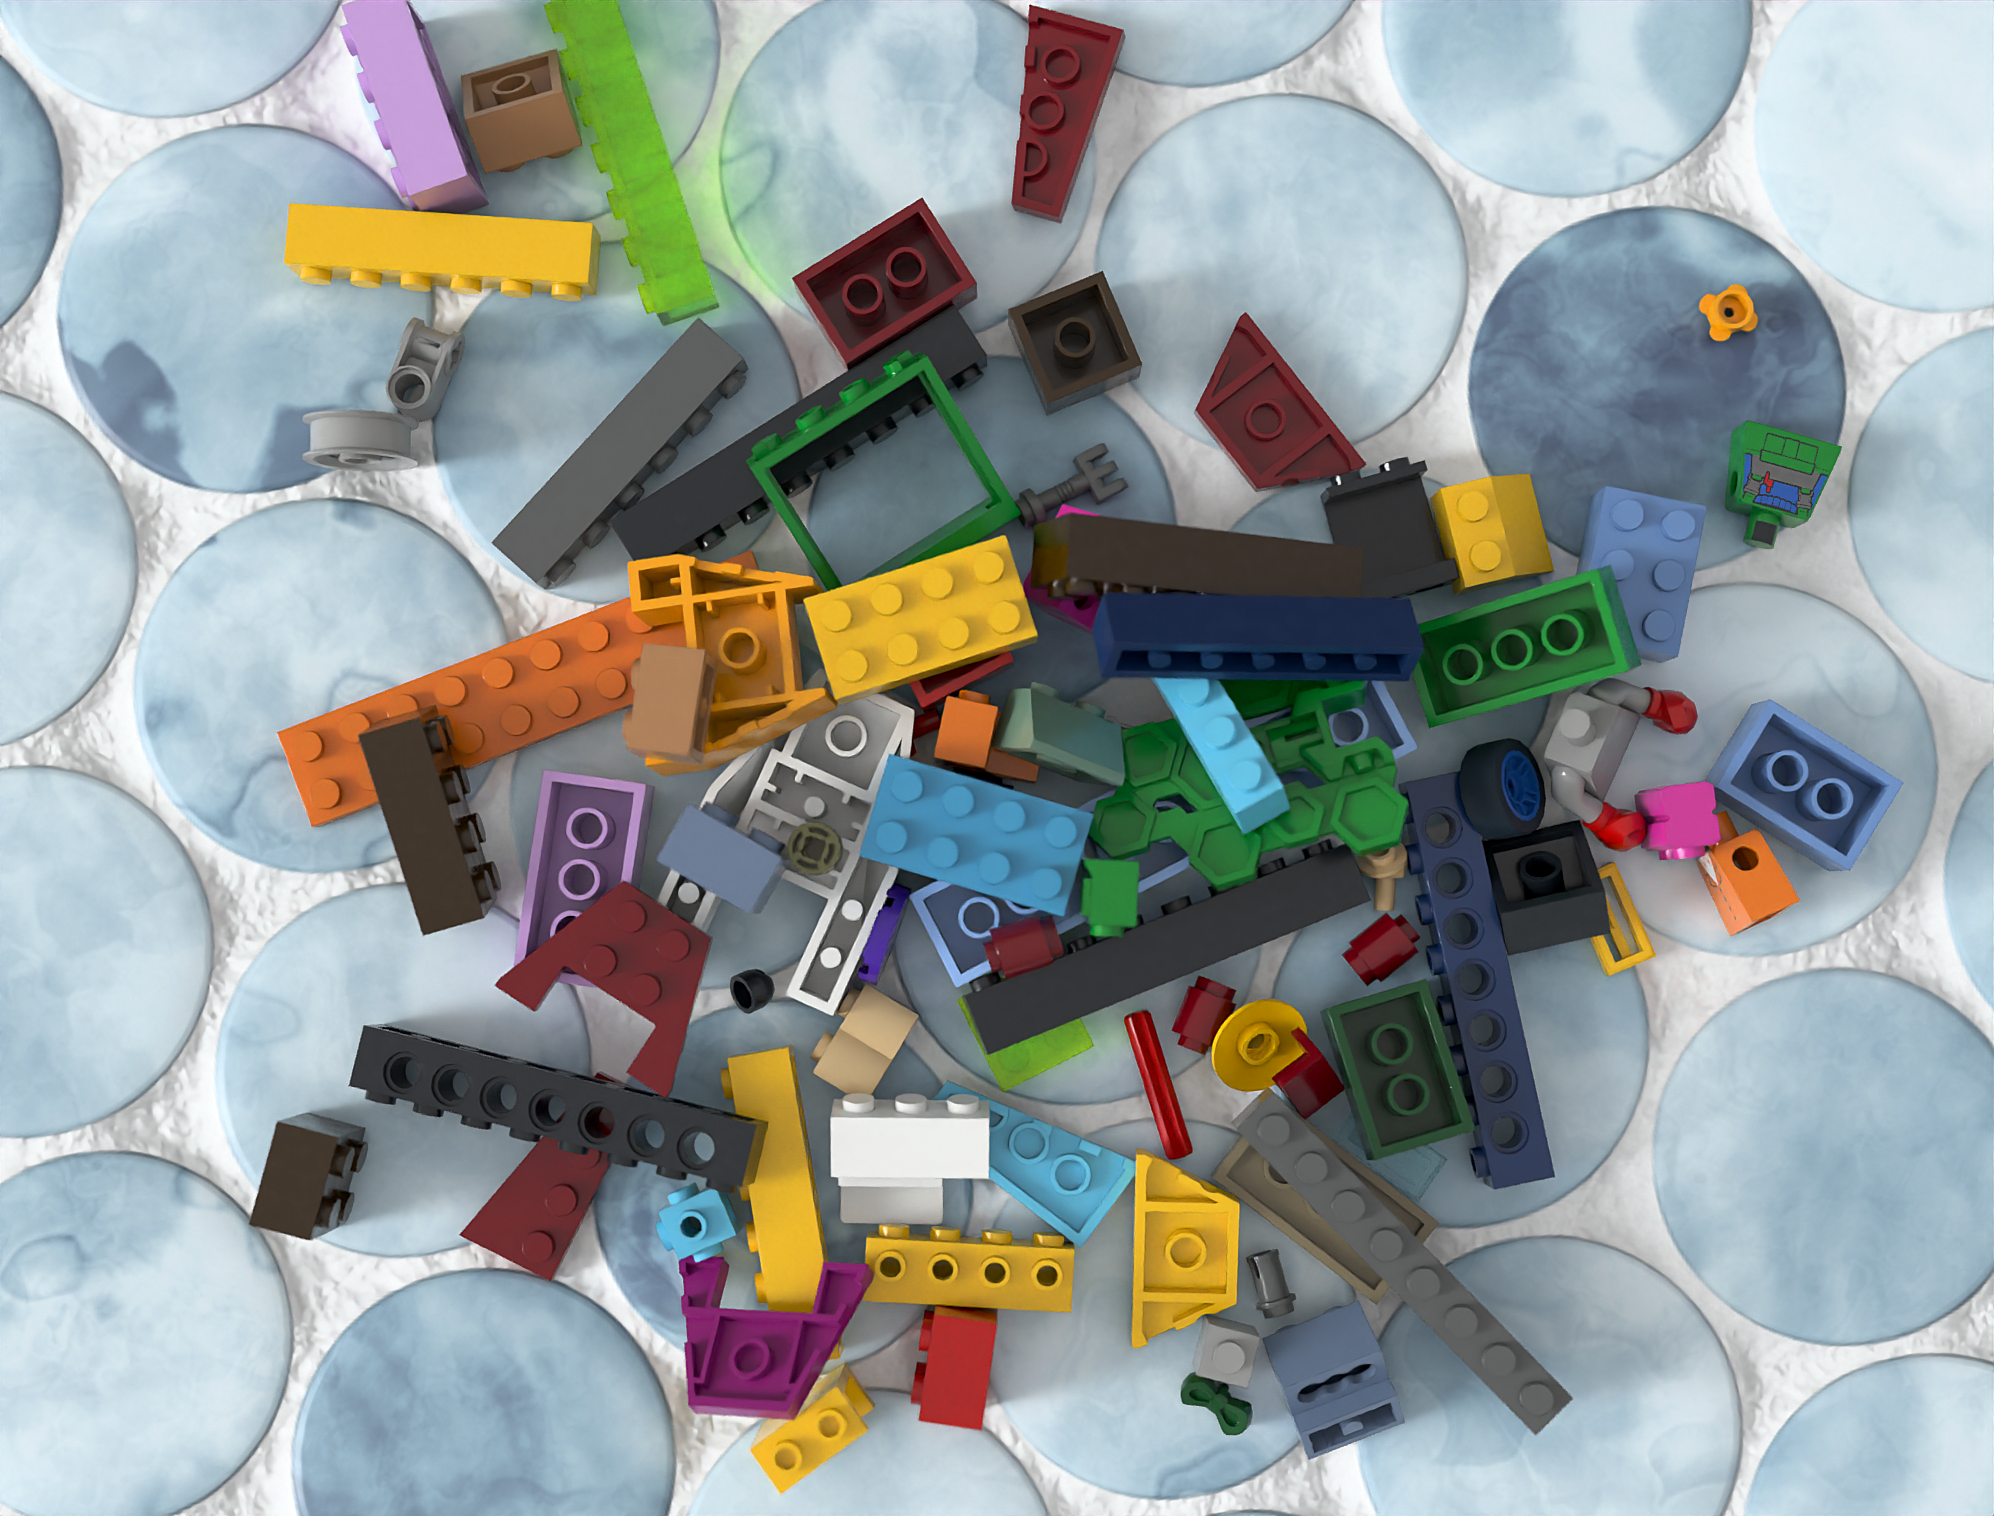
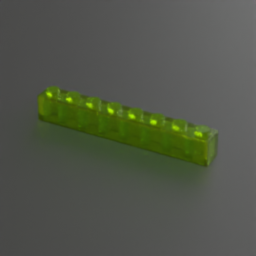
M552 0V2L544 4L553 33L562 32L567 48L560 50L559 53L568 79L578 78L583 95L575 97L582 122L585 127L594 126L599 141L590 144L600 174L609 171L614 189L606 191L612 213L616 221L625 219L630 236L621 238L631 267L640 265L645 283L637 285L647 315L655 312L662 325L665 326L720 308L618 1Z

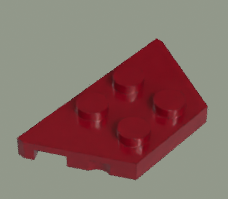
M1247 312L1242 314L1195 409L1194 415L1255 492L1336 477L1363 469L1366 463Z

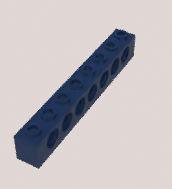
M1460 771L1404 782L1398 784L1399 793L1409 803L1405 824L1407 825L1410 844L1404 847L1408 854V871L1410 875L1417 874L1421 895L1415 896L1418 919L1422 926L1428 925L1432 945L1426 946L1427 962L1432 976L1439 975L1443 995L1436 998L1438 1013L1442 1025H1450L1454 1046H1449V1050L1457 1074L1461 1076L1465 1099L1475 1127L1473 1135L1476 1147L1469 1148L1470 1161L1475 1177L1477 1179L1483 1178L1484 1184L1495 1190L1553 1178L1555 1173L1481 834L1474 828L1466 814L1461 799ZM1433 814L1443 816L1449 824V834L1441 843L1430 839L1426 832V822ZM1445 864L1453 865L1460 875V883L1451 893L1443 891L1437 883V873ZM1457 914L1464 915L1471 925L1469 937L1461 943L1453 941L1448 934V923ZM1473 964L1480 970L1482 981L1476 991L1466 993L1460 987L1459 974L1465 966ZM1486 1015L1492 1023V1034L1487 1041L1477 1044L1471 1038L1470 1025L1476 1017ZM1498 1066L1503 1073V1084L1497 1092L1487 1094L1481 1086V1076L1487 1068ZM1509 1117L1514 1124V1134L1508 1142L1496 1144L1492 1137L1493 1125L1500 1118Z

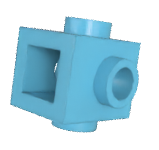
M696 1182L667 1195L670 1204L664 1206L658 1212L661 1221L656 1223L658 1235L667 1251L674 1249L678 1260L693 1255L695 1262H700L723 1251L724 1247L721 1241L737 1235L742 1229L728 1194L708 1187L699 1191ZM690 1216L696 1217L701 1222L702 1227H695L690 1221Z

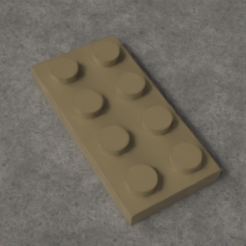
M1290 1108L1423 1244L1439 1222ZM1240 1135L1210 1176L1377 1305L1390 1286L1271 1164Z

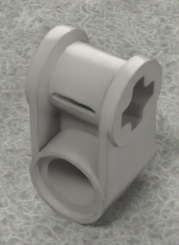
M415 317L409 321L403 332L398 355L386 382L387 397L404 416L422 422L431 419L438 413L452 375L457 370L465 346L464 334L454 331L449 335L426 327L424 320ZM416 384L425 386L421 399L413 403L404 402V394L409 387Z

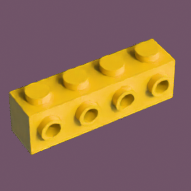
M882 1223L879 1224L878 1231H869L867 1235L865 1264L869 1265L874 1275L870 1286L863 1296V1301L1071 1313L1075 1249L1073 1242H1064V1235L1061 1233L1034 1232L1033 1240L1012 1239L1013 1232L1002 1229H983L981 1237L961 1236V1228L933 1226L930 1227V1234L909 1233V1225Z

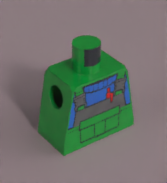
M1750 420L1733 429L1730 441L1725 508L1730 512L1749 517L1743 542L1757 548L1773 549L1779 526L1795 528L1806 523L1814 511L1840 455L1842 446Z

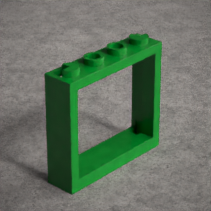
M906 350L894 356L883 365L885 373L869 383L866 378H861L851 383L839 392L842 400L825 411L821 405L808 410L795 420L798 428L782 438L779 437L778 433L765 437L751 448L754 455L745 460L827 591L843 586L769 468L915 376L988 495V498L854 583L969 547L1021 514L928 356L919 351L912 355L909 350Z

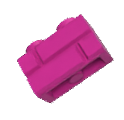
M1705 781L1642 790L1634 795L1636 812L1643 814L1647 824V835L1641 844V848L1647 851L1658 850L1659 860L1706 856L1704 845L1716 844L1717 841L1721 840L1718 816L1712 814V810L1716 809L1713 784Z

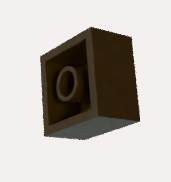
M1103 271L1008 310V326L1046 416L1140 377L1142 362Z
M308 1112L277 1121L249 1225L311 1241L338 1228L340 1222L345 1223L349 1218L354 1203V1193L349 1192L353 1173L360 1172L368 1151V1143L362 1141L366 1128Z

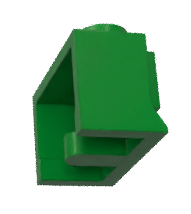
M1082 860V866L1089 878L1081 879L1079 916H1087V924H1090V935L1124 937V926L1136 927L1139 861Z

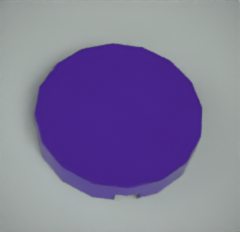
M894 883L891 889L888 888L886 895L894 898V901L890 900L889 905H883L882 910L879 909L862 955L864 958L863 965L857 973L859 980L875 986L879 982L910 899L911 888Z

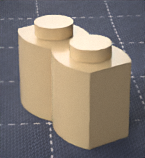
M866 984L861 992L852 987L837 1012L838 1015L845 1018L837 1033L833 1036L826 1031L810 1056L811 1059L818 1062L812 1073L846 1094H873L920 1016L873 986Z

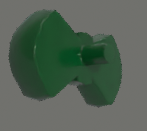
M1196 1372L1190 1373L1181 1384V1402L1185 1405L1206 1407L1216 1415L1224 1434L1239 1435L1251 1424L1253 1415L1252 1405L1247 1401L1232 1397L1228 1392L1229 1386L1227 1384L1221 1383L1218 1387L1214 1380L1197 1376Z

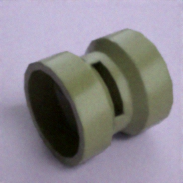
M809 822L800 825L793 831L788 839L787 852L789 860L796 869L806 874L823 875L831 872L838 866L843 855V844L841 837L831 827L823 823Z

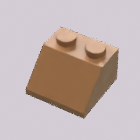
M557 48L461 76L464 120L485 174L497 170L500 172H511L522 167L525 162L545 156L548 158L563 157L574 148L582 146L578 119Z

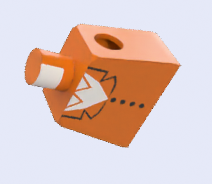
M1725 810L1715 814L1718 816L1721 840L1717 841L1716 844L1709 845L1710 850L1705 853L1706 856H1701L1697 860V866L1731 937L1779 915L1800 900L1761 833L1754 829L1739 836ZM1733 861L1739 865L1740 869L1734 865Z

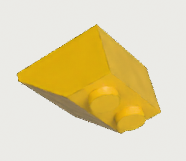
M1530 473L1490 476L1440 488L1430 498L1445 560L1454 558L1460 577L1451 583L1454 595L1554 571Z

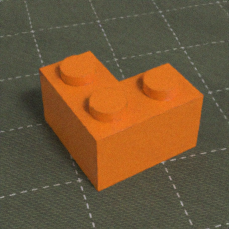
M960 690L958 698L946 697L934 752V759L937 764L1031 784L1036 783L1039 766L990 747L1002 712L998 711L997 706L990 705V696L973 691Z

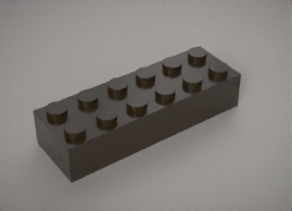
M1070 512L1034 526L1030 588L1048 590L1047 598L1053 600L1076 601L1079 600V595H1097V604H1100L1103 593L1121 592L1361 598L1364 548Z

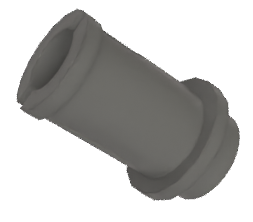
M1278 1249L1266 1250L1246 1257L1259 1297V1302L1255 1304L1256 1309L1263 1311L1265 1319L1293 1312L1292 1301L1296 1300L1295 1293H1289Z

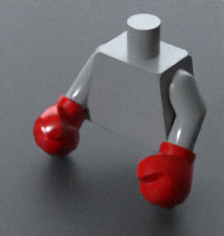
M1606 678L1590 687L1586 695L1576 691L1570 693L1546 746L1543 759L1551 777V794L1554 800L1582 819V824L1606 848L1625 852L1643 843L1647 835L1645 818L1639 812L1616 809L1609 803L1604 802V799L1641 718L1639 714L1652 719L1653 725L1659 729L1676 735L1687 734L1696 724L1698 714L1695 703L1682 692L1656 690L1651 687L1640 688L1619 679Z

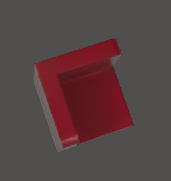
M1298 1026L1290 1033L1303 1051V1054L1273 1076L1272 1080L1302 1118L1306 1120L1345 1090V1087L1324 1055Z

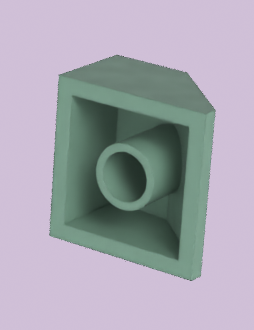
M1032 682L1030 688L1010 689L990 747L1077 782L1122 786L1125 779L1121 725L1104 719L1106 712L1104 709L1083 701H1076L1075 706L1059 700L1061 696L1060 691L1040 683Z

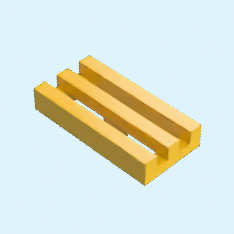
M1615 862L1608 863L1597 870L1601 879L1607 877L1639 952L1631 954L1606 897L1610 925L1609 934L1620 956V960L1614 961L1603 935L1590 938L1606 976H1611L1656 956Z

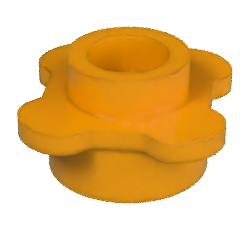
M1732 284L1719 295L1707 294L1699 302V310L1707 316L1711 325L1709 334L1715 341L1724 342L1732 333L1740 330L1750 332L1758 323V316L1754 312L1753 302L1742 285ZM1731 309L1733 312L1732 317L1725 316L1724 310Z

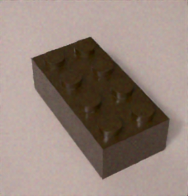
M432 705L375 722L358 734V738L422 935H428L485 918L497 899L496 892L501 890V881L495 863L493 861L486 862L480 843L486 842L482 820L477 812L470 813L465 795L469 794L471 789L466 770L462 764L455 765L449 746L455 744V737L447 715L439 716L436 705Z

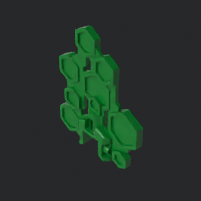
M1218 679L1243 721L1292 707L1289 717L1249 728V731L1276 775L1307 768L1324 785L1310 789L1300 781L1283 785L1290 809L1252 831L1243 834L1175 718L1158 723L1152 721L1121 731L1125 779L1122 786H1118L1113 796L1097 800L1088 832L1090 839L1112 860L1119 861L1147 853L1150 850L1151 844L1171 838L1189 855L1188 861L1190 866L1218 891L1255 880L1262 854L1285 847L1292 849L1319 841L1320 837L1335 834L1359 856L1400 845L1409 803L1408 800L1393 788L1397 775L1393 752L1378 736L1339 748L1335 747L1327 716L1363 706L1366 700L1368 681ZM1180 795L1197 811L1188 814L1181 807L1159 812L1155 809L1157 801Z

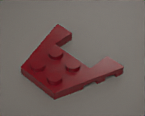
M622 881L499 978L494 986L535 1012L538 1011L565 968L568 967L655 1024V1029L626 1073L659 1095L667 1098L674 1087L677 1067L681 1053H683L689 1022L698 997L713 937L628 881Z

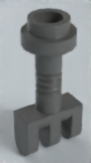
M1100 443L1075 456L1072 462L1079 473L1067 479V481H1063L1054 486V488H1049L1038 495L1030 488L1019 493V499L1014 502L1021 512L1017 517L1026 529L1048 521L1047 512L1087 491L1090 492L1097 505L1128 488L1124 477L1116 479L1108 485L1104 484L1102 479L1119 469L1114 460L1097 468L1094 466L1093 462L1095 460L1101 459L1109 452L1105 443Z

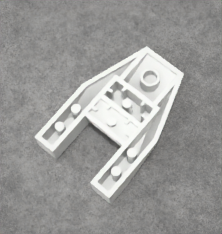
M820 667L806 682L803 689L825 688L834 697L826 670ZM878 693L842 705L837 703L838 708L737 757L710 785L700 805L702 808L705 802L708 801L740 818L736 828L748 835L751 829L755 828L785 844L781 854L788 858V839L793 831L802 824L809 822L823 823L834 829L841 837L843 844L842 859L831 872L823 875L806 874L796 869L792 862H790L781 877L829 899L785 995L831 1016L837 1014L861 962L877 913L885 905L888 898L886 892L894 884L899 869L859 856L889 754L909 760L911 755L915 710ZM672 869L657 899L658 902L705 933L722 900L719 896Z

